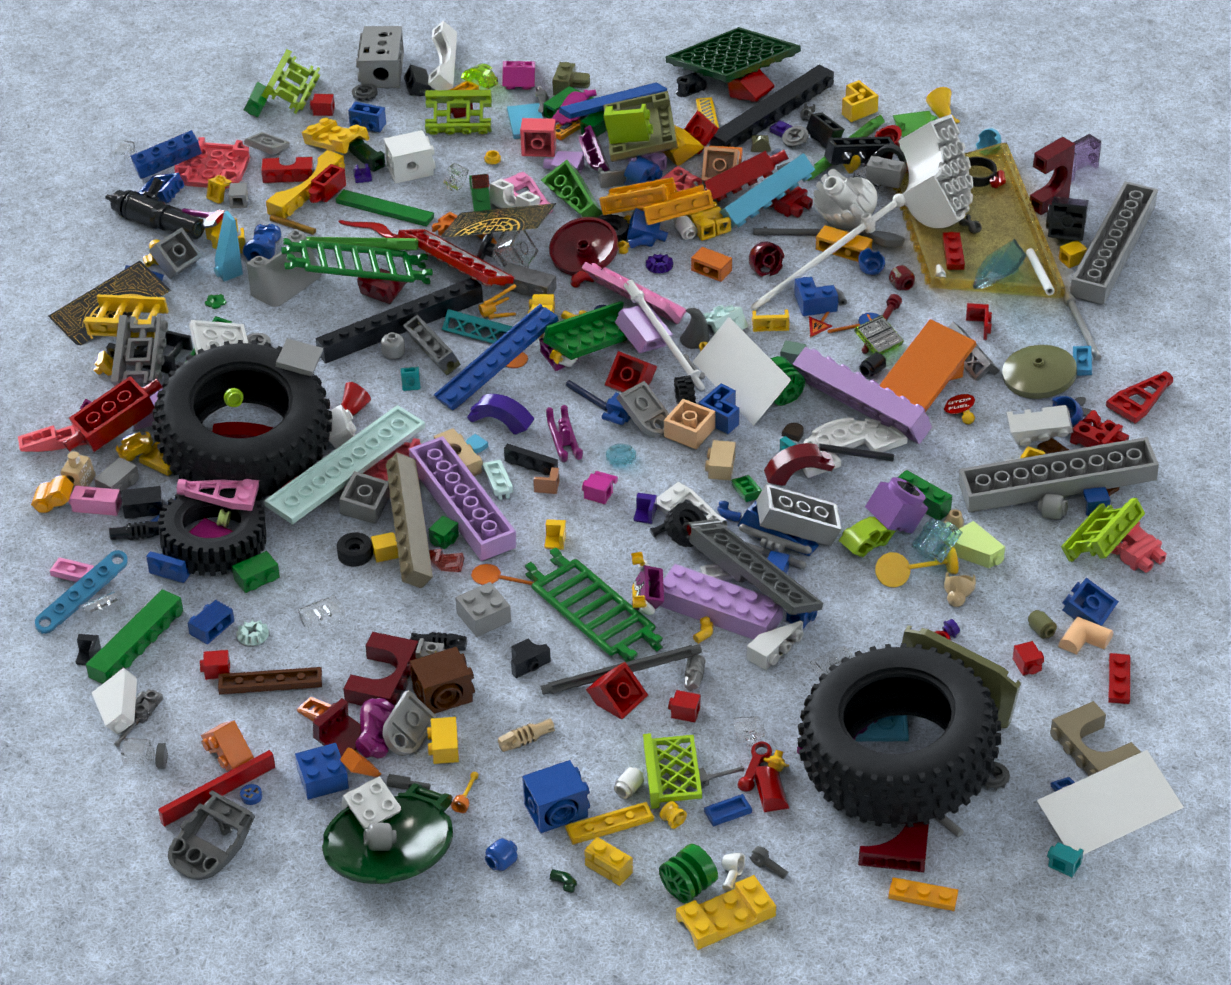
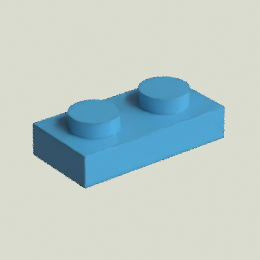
M1073 346V358L1077 365V376L1092 375L1091 346Z

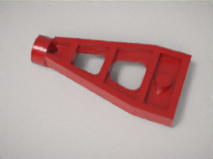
M1164 371L1160 375H1155L1123 389L1106 401V407L1136 424L1149 413L1164 390L1173 383V377L1169 372ZM1150 386L1156 389V391L1151 394L1144 390V388ZM1137 394L1146 400L1140 405L1129 397Z

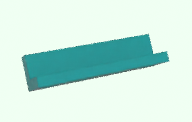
M448 309L442 330L493 344L498 340L497 334L506 333L513 326ZM450 319L456 320L459 324L453 329L448 328ZM471 324L475 330L466 333L464 326ZM484 328L489 329L491 332L487 337H482L480 333Z

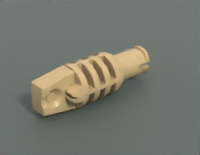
M549 718L538 724L529 723L527 726L524 725L521 728H516V730H511L498 738L499 748L504 752L520 748L521 744L523 746L527 743L530 744L532 740L535 742L540 736L555 731L554 723Z

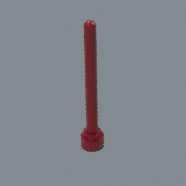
M891 294L886 301L887 308L882 314L886 321L893 310L898 309L902 304V298L897 294ZM868 339L861 350L863 354H867L872 347Z

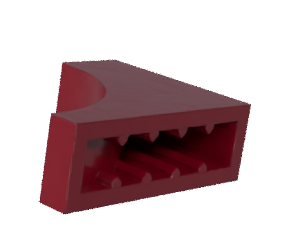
M923 822L913 823V827L910 828L905 824L903 830L888 842L872 846H860L858 865L924 873L929 824L924 825Z

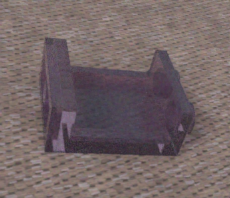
M1091 134L1073 142L1075 143L1071 182L1075 181V172L1087 165L1095 169L1099 167L1102 142Z

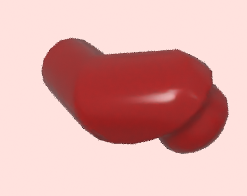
M1003 170L997 171V177H994V180L990 178L989 183L992 188H999L1006 183Z
M579 271L572 276L570 284L572 287L578 288L583 281L594 282V280L585 271Z

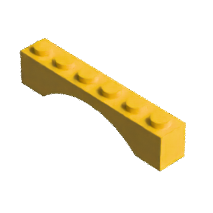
M326 150L317 158L316 170L306 181L294 188L276 192L266 200L267 214H273L285 219L291 216L296 209L301 207L310 198L309 189L311 188L312 179L330 164L345 169L344 156Z

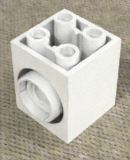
M422 130L384 138L386 166L395 184L434 175V169H436L432 156L435 155L434 147L430 145L428 136H425Z

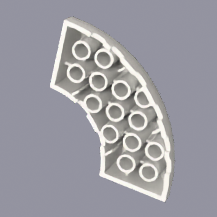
M951 114L925 124L898 141L900 149L905 155L909 171L908 187L902 193L906 199L905 206L908 207L911 214L920 223L931 228H945L960 221L966 216L965 213L969 211V204L973 200V194L971 193L973 177L969 175V169L971 168L969 157H965L964 149L966 147L959 140L958 135L960 132Z

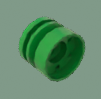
M782 356L770 358L791 379L774 403L783 406L797 400L805 388L804 377L786 358Z
M695 844L686 845L676 856L669 858L668 861L659 867V875L666 890L682 903L691 902L702 890H706L718 880V871L713 860L705 850Z

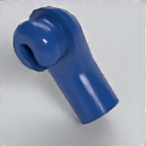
M719 501L717 511L721 517L740 522L742 513L731 511L728 508L729 502Z

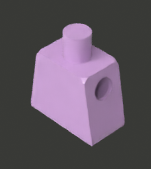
M558 151L554 159H544L543 168L553 171L565 160H568L581 174L585 165L584 152Z

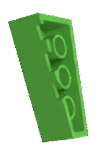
M565 160L541 179L551 191L582 217L597 218L603 214L580 173L568 160Z

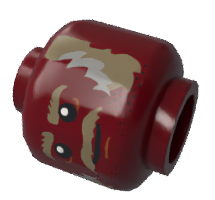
M899 265L891 270L889 282L897 290L906 291L914 285L915 275L906 266Z

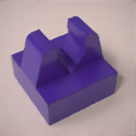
M365 164V168H359L358 165H355L353 169L355 183L371 182L372 176L368 164Z

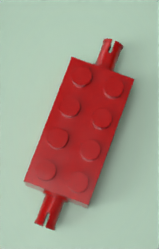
M784 149L772 156L764 151L704 181L706 185L704 191L710 190L712 199H717L719 202L727 198L726 194L730 192L735 194L743 190L742 186L746 184L751 186L758 182V178L763 176L765 179L773 174L772 171L775 170V165L789 158Z
M131 376L69 417L76 434L63 441V444L69 452L81 443H86L94 452L153 412L155 408L150 396L163 389L162 385L157 379H154V381L142 388Z

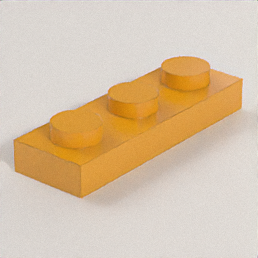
M892 877L888 899L955 911L959 889Z

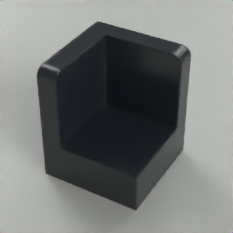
M78 634L79 653L75 661L76 664L86 665L101 650L99 635Z

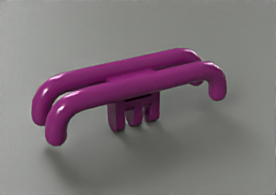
M566 405L561 406V419L558 421L559 431L555 424L553 409L548 407L546 409L547 423L560 461L563 463L567 462L568 452L564 451L563 446L568 445L571 446L575 459L581 460L583 450L579 448L569 420L568 407Z

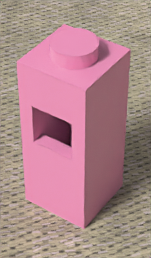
M75 486L70 494L68 503L72 507V512L117 516L122 505V499L119 489Z

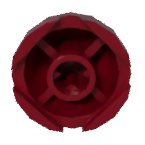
M768 241L760 242L749 253V265L756 274L762 277L767 274L772 276L778 274L782 269L785 255L778 245ZM765 266L768 267L770 271L763 272L760 270V268Z

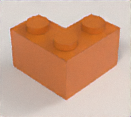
M235 720L221 723L201 735L204 749L210 753L217 752L220 766L227 771L254 758Z

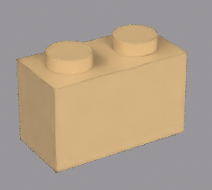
M713 440L712 448L708 447L707 459L709 460H706L705 463L708 479L731 481L736 442Z

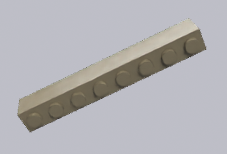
M397 452L387 461L386 469L402 582L423 588L433 578L416 459Z

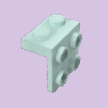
M720 305L713 308V312L703 314L707 324L712 326L714 335L728 317L742 330L748 327L741 307H734L733 305L724 307Z

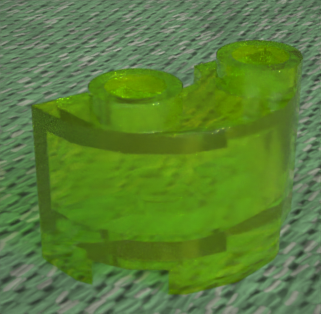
M483 63L465 70L461 79L469 82L476 79L479 86L487 89L498 84V77L492 71L493 68Z

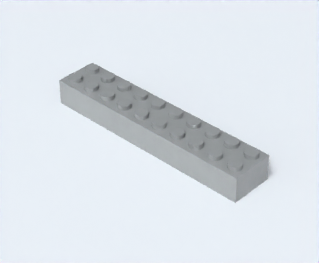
M1124 181L1072 277L1070 293L1074 297L1105 304L1156 206L1158 189Z
M1148 437L962 468L959 469V486L969 513L1039 501L1047 493L1068 496L1083 493L1084 489L1099 487L1109 489L1156 481L1159 464Z

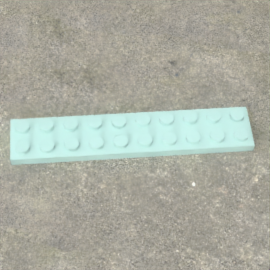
M395 406L264 500L265 507L293 525L345 487L354 471L363 474L425 428V422L402 407Z

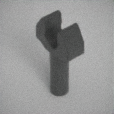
M756 846L752 851L753 854L750 859L756 866L761 867L765 865L783 879L788 875L789 872L769 858V851L767 849Z

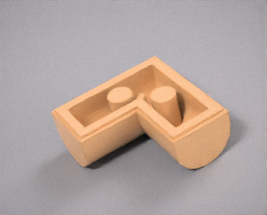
M1076 617L1060 640L1058 647L1076 655L1085 642L1105 649L1113 637V630Z

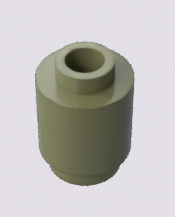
M1035 610L1028 616L1029 626L1042 639L1050 638L1055 634L1057 625L1045 612Z

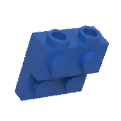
M179 172L155 175L141 188L139 193L142 195L144 191L148 192L156 177L163 181L157 197H159L160 201L167 204L184 187V182Z
M1086 577L1082 583L1077 582L1072 588L1071 592L1074 594H1068L1062 604L1065 606L1062 611L1073 619L1080 617L1102 626L1119 601Z

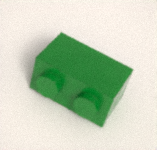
M268 551L232 566L234 580L244 593L256 590L258 587L280 578L278 563Z

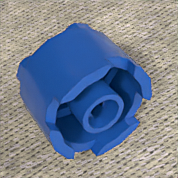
M637 156V159L634 162L630 161L624 173L626 182H624V185L658 180L662 177L663 171L660 170L658 164L642 156Z

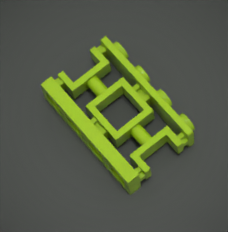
M286 49L261 96L267 99L271 95L273 100L276 96H279L291 103L289 108H295L294 113L297 114L299 109L303 110L306 101L310 97L316 85L315 83H317L320 74H318L320 68L317 67L314 70L312 65L309 69L295 62L296 56L293 58L290 56L292 51ZM286 63H288L289 66L285 72L283 71V68L286 65ZM310 75L312 78L309 84H307L306 81ZM286 77L298 83L300 87H297L296 85L285 80ZM276 81H279L280 83L276 90L273 89ZM299 94H303L300 101L297 102L296 100Z
M425 90L426 108H434L433 119H425L426 133L431 135H437L438 133L448 135L462 133L468 135L471 132H478L479 134L492 132L491 118H483L484 107H492L491 90ZM438 103H447V110H438ZM470 103H480V110H470ZM451 108H466V118L451 119ZM470 116H479L480 123H470ZM438 117H447V123H437Z
M1131 498L1122 508L1113 509L1112 505L1106 507L1104 503H1101L1065 541L1061 548L1069 562H1073L1084 552H1090L1091 556L1097 554L1100 559L1106 558L1145 515V512L1137 498Z

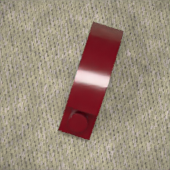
M803 443L790 446L777 453L769 461L764 472L768 483L785 486L789 478L800 469L811 467L832 472L835 465L831 454L819 451L817 444Z

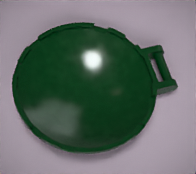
M413 783L405 793H398V796H394L401 806V810L398 814L381 822L389 823L392 830H396V843H392L389 851H370L368 846L364 845V828L348 806L332 819L323 834L322 851L327 864L342 877L367 884L393 883L423 873L445 855L452 842V821L450 816L444 812L452 803V795L447 793L440 794L422 788L420 784Z

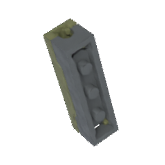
M418 315L403 325L415 343L446 376L461 365L453 351Z

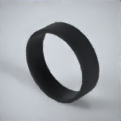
M969 157L971 166H983L993 172L987 177H973V186L984 187L990 185V178L994 180V177H996V164L985 157Z

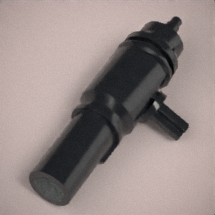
M156 177L148 192L144 191L142 195L132 190H117L113 195L107 194L105 196V199L111 202V209L127 220L164 231L167 229L175 232L183 228L187 235L195 240L199 239L205 230L202 225L203 219L184 213L181 209L167 205L159 200L157 194L163 181Z

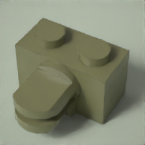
M559 62L552 79L553 95L558 94L568 86L572 88H588L590 86L589 73L576 72L575 63Z

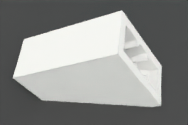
M125 668L121 669L92 692L105 726L117 735L131 726L135 718L137 679Z

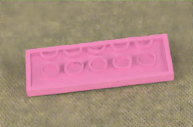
M587 262L584 263L582 269L596 283L631 300L630 294L623 287L624 283L629 285L627 283L629 279L606 267L601 270L602 268L595 263H592V265ZM635 283L638 289L645 294V302L649 303L656 314L675 324H679L686 313L684 307Z

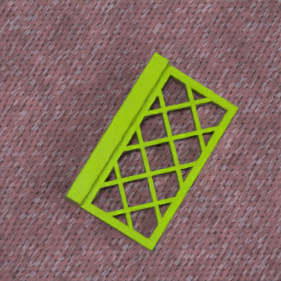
M651 733L643 734L651 809L660 808V803L702 799L694 734L652 738ZM690 742L686 749L679 746L681 743ZM658 745H667V746H669V747H668L666 750H664V751L661 750V749H659V748H657ZM673 750L680 752V754L676 757L670 755L669 753H671ZM685 756L692 759L688 763L681 761ZM664 758L671 761L666 766L660 763ZM676 764L682 767L678 772L671 769ZM687 771L694 774L691 778L683 776ZM665 773L673 776L668 781L662 778ZM677 779L684 782V784L680 787L674 785L673 783ZM691 786L697 789V791L687 792L685 789ZM667 788L675 791L673 794L663 795Z

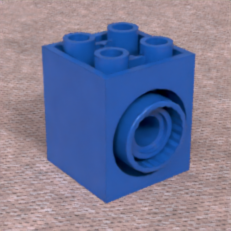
M571 760L522 776L524 805L540 834L588 817L590 803L587 795L590 794L589 787L586 782L581 780L578 767L573 766Z

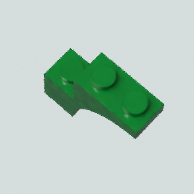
M486 174L469 175L473 211L491 210Z

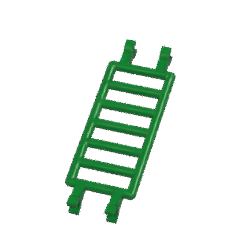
M283 238V244L289 246L281 247V253L287 254V260L292 261L290 263L285 262V269L299 267L304 268L307 272L408 283L420 280L424 284H430V278L426 276L433 275L432 269H426L425 262H421L422 260H428L426 253H421L417 256L408 255L407 251L310 240H300L298 243L292 242L288 238ZM307 247L317 248L321 266L311 265ZM324 249L334 250L338 268L328 267ZM342 251L351 252L355 270L345 268ZM300 252L302 258L295 257L289 253ZM359 253L369 255L373 272L363 271ZM376 255L386 257L390 274L380 273ZM393 257H401L403 259L407 275L397 274ZM412 265H417L419 268L424 270H413Z
M555 547L550 550V554L553 556L550 561L554 565L559 566L558 569L544 576L532 562L525 565V568L529 571L525 573V576L534 581L531 585L532 589L609 656L618 653L625 662L635 660L634 658L638 656V653L633 649L630 650L628 646L641 638L647 641L656 652L663 648L659 643L663 641V638L652 632L656 628L655 624L638 610H635L629 602L578 559L568 561L559 549ZM573 568L581 572L549 592L543 588L544 585ZM587 578L593 582L592 585L561 603L554 598ZM599 589L606 593L575 613L567 609ZM611 600L619 604L586 625L580 620ZM625 610L632 615L599 636L592 631ZM638 621L645 626L612 647L605 642Z

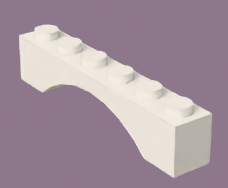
M442 21L432 30V40L439 54L440 65L429 74L428 85L435 90H450L454 86L457 31Z

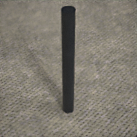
M819 444L818 447L819 451L886 461L894 460V454L827 444Z

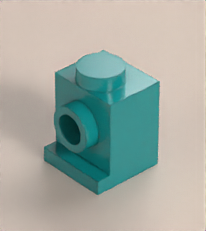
M1057 842L1055 846L1052 845L1047 853V858H1049L1048 867L1072 878L1082 864L1084 850L1079 848L1077 851L1070 846Z

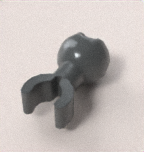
M807 103L804 104V109L800 112V117L803 121H809L811 114L815 112V104L810 107L807 106Z
M966 214V219L959 221L961 226H968L972 234L979 233L982 229L981 223L976 220L972 221L969 214Z

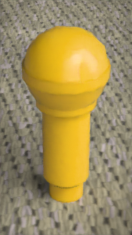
M968 409L963 412L962 421L968 425L972 424L975 416Z

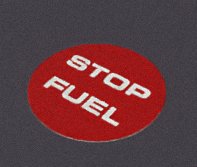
M970 394L956 395L948 399L944 411L950 414L965 412L974 405L975 398Z

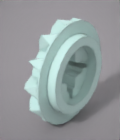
M252 619L250 623L244 621L243 626H238L236 635L240 643L247 646H255L263 643L268 638L269 630L267 624H262L261 620L254 622Z

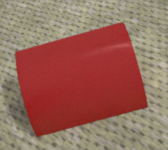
M768 766L755 767V783L763 811L770 812L789 809L778 771Z

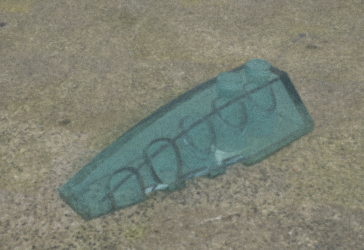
M1015 239L986 256L977 269L976 280L973 283L974 289L992 286L1019 271V267L1024 264L1023 260L1027 255Z

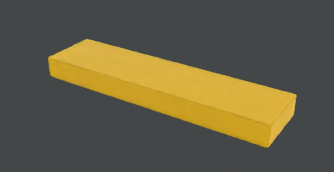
M647 802L567 824L565 825V830L572 845L652 822L654 821V816Z

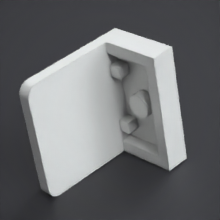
M380 776L347 792L342 798L341 808L344 810L349 806L364 829H368L370 823H381L398 814L401 810V806Z

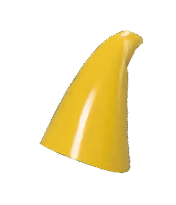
M939 87L931 91L926 97V102L939 118L952 115L950 109L951 89ZM952 115L955 123H959L960 121Z

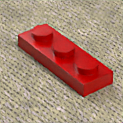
M943 232L942 241L947 270H965L960 232Z
M1109 654L1108 703L1130 704L1129 654Z

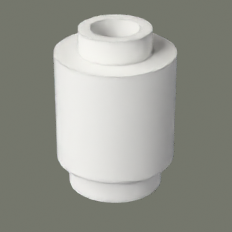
M681 216L676 219L675 228L683 239H692L696 236L697 228L689 217Z
M627 768L615 782V793L623 799L631 797L643 784V773L637 768Z

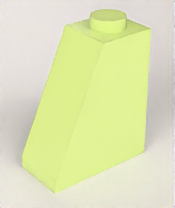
M974 521L944 537L943 551L947 547H954L958 558L986 568L999 565L1004 560L1005 546Z

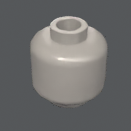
M394 332L386 334L381 339L382 354L388 359L400 358L405 353L404 338Z
M1047 493L1043 499L1039 500L1038 510L1041 511L1044 518L1060 520L1067 514L1068 501L1062 495Z
M370 823L368 829H364V845L368 846L370 851H389L392 843H396V830H392L389 823Z

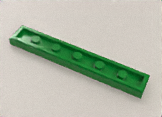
M345 189L336 197L337 204L426 227L434 218V212Z

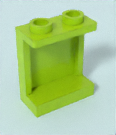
M642 104L640 109L614 111L613 106H606L604 120L610 144L650 140V136L653 134V125L649 122L650 111L646 108V104Z

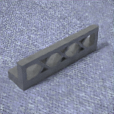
M954 321L949 325L948 328L971 338ZM978 345L970 353L973 354L972 361H964V367L977 381L988 371L994 375L1000 371ZM982 364L984 367L976 374V365Z

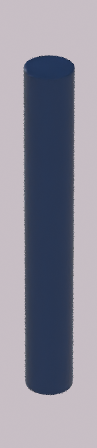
M571 380L566 382V387L601 409L607 410L606 402Z

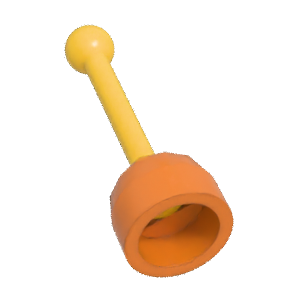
M474 771L470 774L471 779L464 793L457 795L451 803L453 811L466 813L470 803L466 797L474 781L479 777L477 772Z

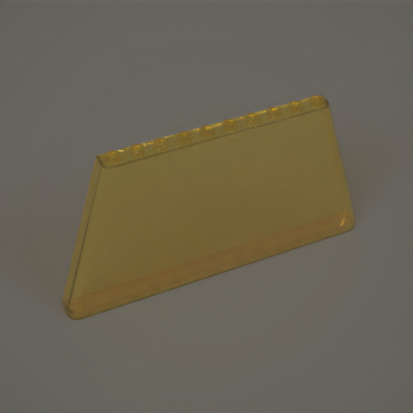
M1007 142L964 153L965 157L978 156L992 160L997 166V171L1003 170L1006 177V183L999 188H992L990 184L984 187L973 186L971 189L973 200L969 204L970 209L965 215L969 214L972 221L976 220L981 223L982 229L979 233L972 234L968 226H961L959 221L949 227L931 228L920 223L905 204L899 207L900 211H903L906 229L910 231V241L914 242L913 249L914 252H917V261L921 263V273L925 274L924 281L926 285H929V288L1064 298L1065 285ZM971 166L969 169V175L977 178L987 177L993 173L990 169L983 166ZM908 170L900 187H892L893 191L896 190V194H902L906 191L909 183ZM943 232H960L965 270H947L942 241ZM1029 248L1034 249L1054 288L1052 295L1046 294L1026 255V251ZM940 264L946 277L935 276L936 265Z

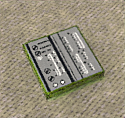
M882 315L857 326L854 330L872 353L884 354L901 346L904 342Z

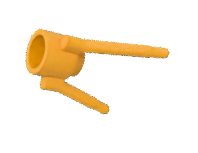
M512 285L478 305L482 317H488L491 320L516 315L515 312L494 314L496 312V305L509 300V297L493 302L516 288V285Z

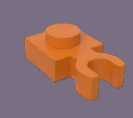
M448 212L439 218L438 223L432 225V232L438 230V235L441 236L457 218V215Z

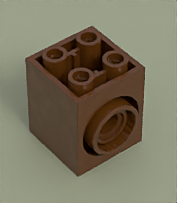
M457 647L410 661L412 689L416 697L434 714L473 702L475 688L472 679H474V674L471 667H467L466 658L463 653L460 654Z

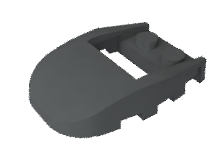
M214 791L209 793L211 798L204 805L199 804L194 809L195 813L188 821L184 820L180 826L182 830L178 837L173 839L169 847L168 860L170 865L176 871L191 879H208L220 872L242 848L255 818L254 814L248 809ZM208 815L237 830V837L226 852L196 836Z

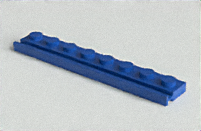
M539 304L434 394L435 398L450 410H455L543 335L546 326L558 322V316L546 307H542V304Z

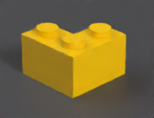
M860 80L846 85V95L842 98V115L850 122L878 112L879 95Z

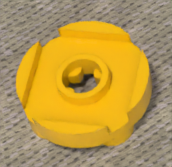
M146 431L144 435L141 432H137L124 438L121 441L122 445L120 447L116 446V452L119 457L126 461H132L136 456L150 452L153 449L151 434Z

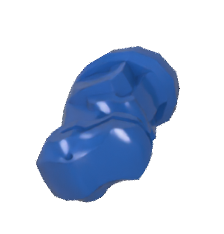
M274 224L257 225L254 229L253 240H249L243 247V254L246 259L250 261L256 256L271 259L275 255L276 242L282 235L280 227Z

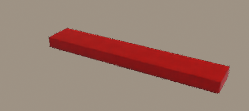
M268 750L160 807L158 811L161 823L165 827L193 812L199 804L204 805L211 798L209 794L211 791L223 796L274 769L273 753Z

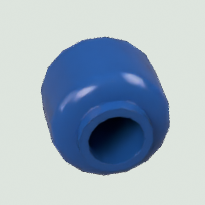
M498 839L486 849L485 861L492 870H506L518 858L517 846L511 840Z

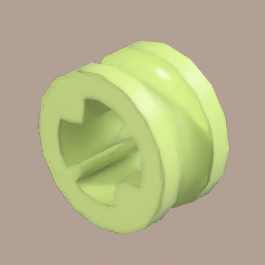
M224 509L220 510L217 526L223 525L224 528L228 527L231 511L225 512Z

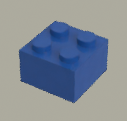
M336 743L295 753L297 771L308 800L349 789L347 771L340 760L341 755Z

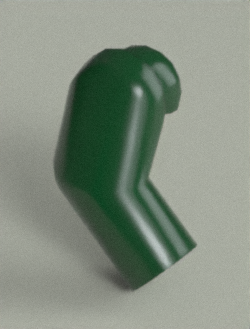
M552 869L550 880L565 883L563 890L573 893L575 886H577V881L570 873Z

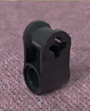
M694 72L677 78L678 89L676 90V95L687 97L699 93L701 90L704 91L707 87V82Z

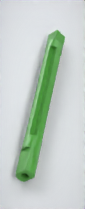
M882 115L876 116L848 138L868 137L885 120ZM825 156L814 164L815 170L810 173L812 177L806 181L814 179L832 165Z
M306 237L310 241L392 250H418L417 238Z

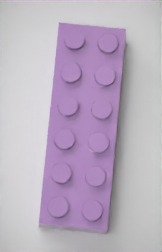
M674 564L663 580L664 603L660 605L661 607L697 620L707 616L714 626L751 639H755L759 634L776 629L783 618V608L774 603L769 596Z

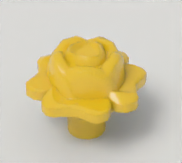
M775 750L773 756L764 758V761L768 763V767H772L779 772L784 767H789V764H786L782 758L783 751Z

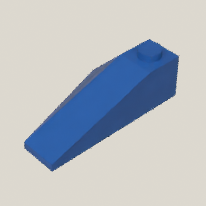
M756 501L747 508L738 524V527L741 524H745L754 529L810 546L812 552L804 554L807 556H811L819 546L814 541L801 539L794 535L784 534L780 531L760 526Z

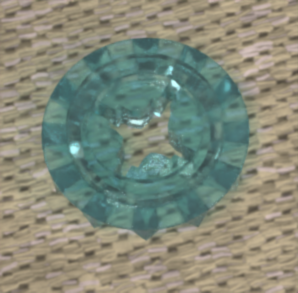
M615 444L606 451V460L610 462V465L616 464L617 467L619 465L626 466L627 463L632 464L633 460L636 459L635 449L627 444Z

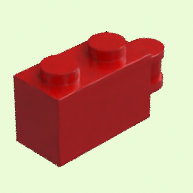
M330 164L312 179L311 188L309 189L310 202L318 203L320 200L327 202L346 186L345 169Z

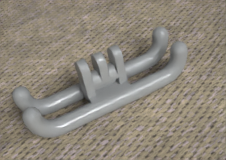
M745 524L739 526L740 531L762 539L760 542L762 547L750 543L747 544L764 557L768 558L770 551L784 553L785 547L804 554L812 552L810 546L754 529ZM790 557V566L799 569L806 568L805 561Z

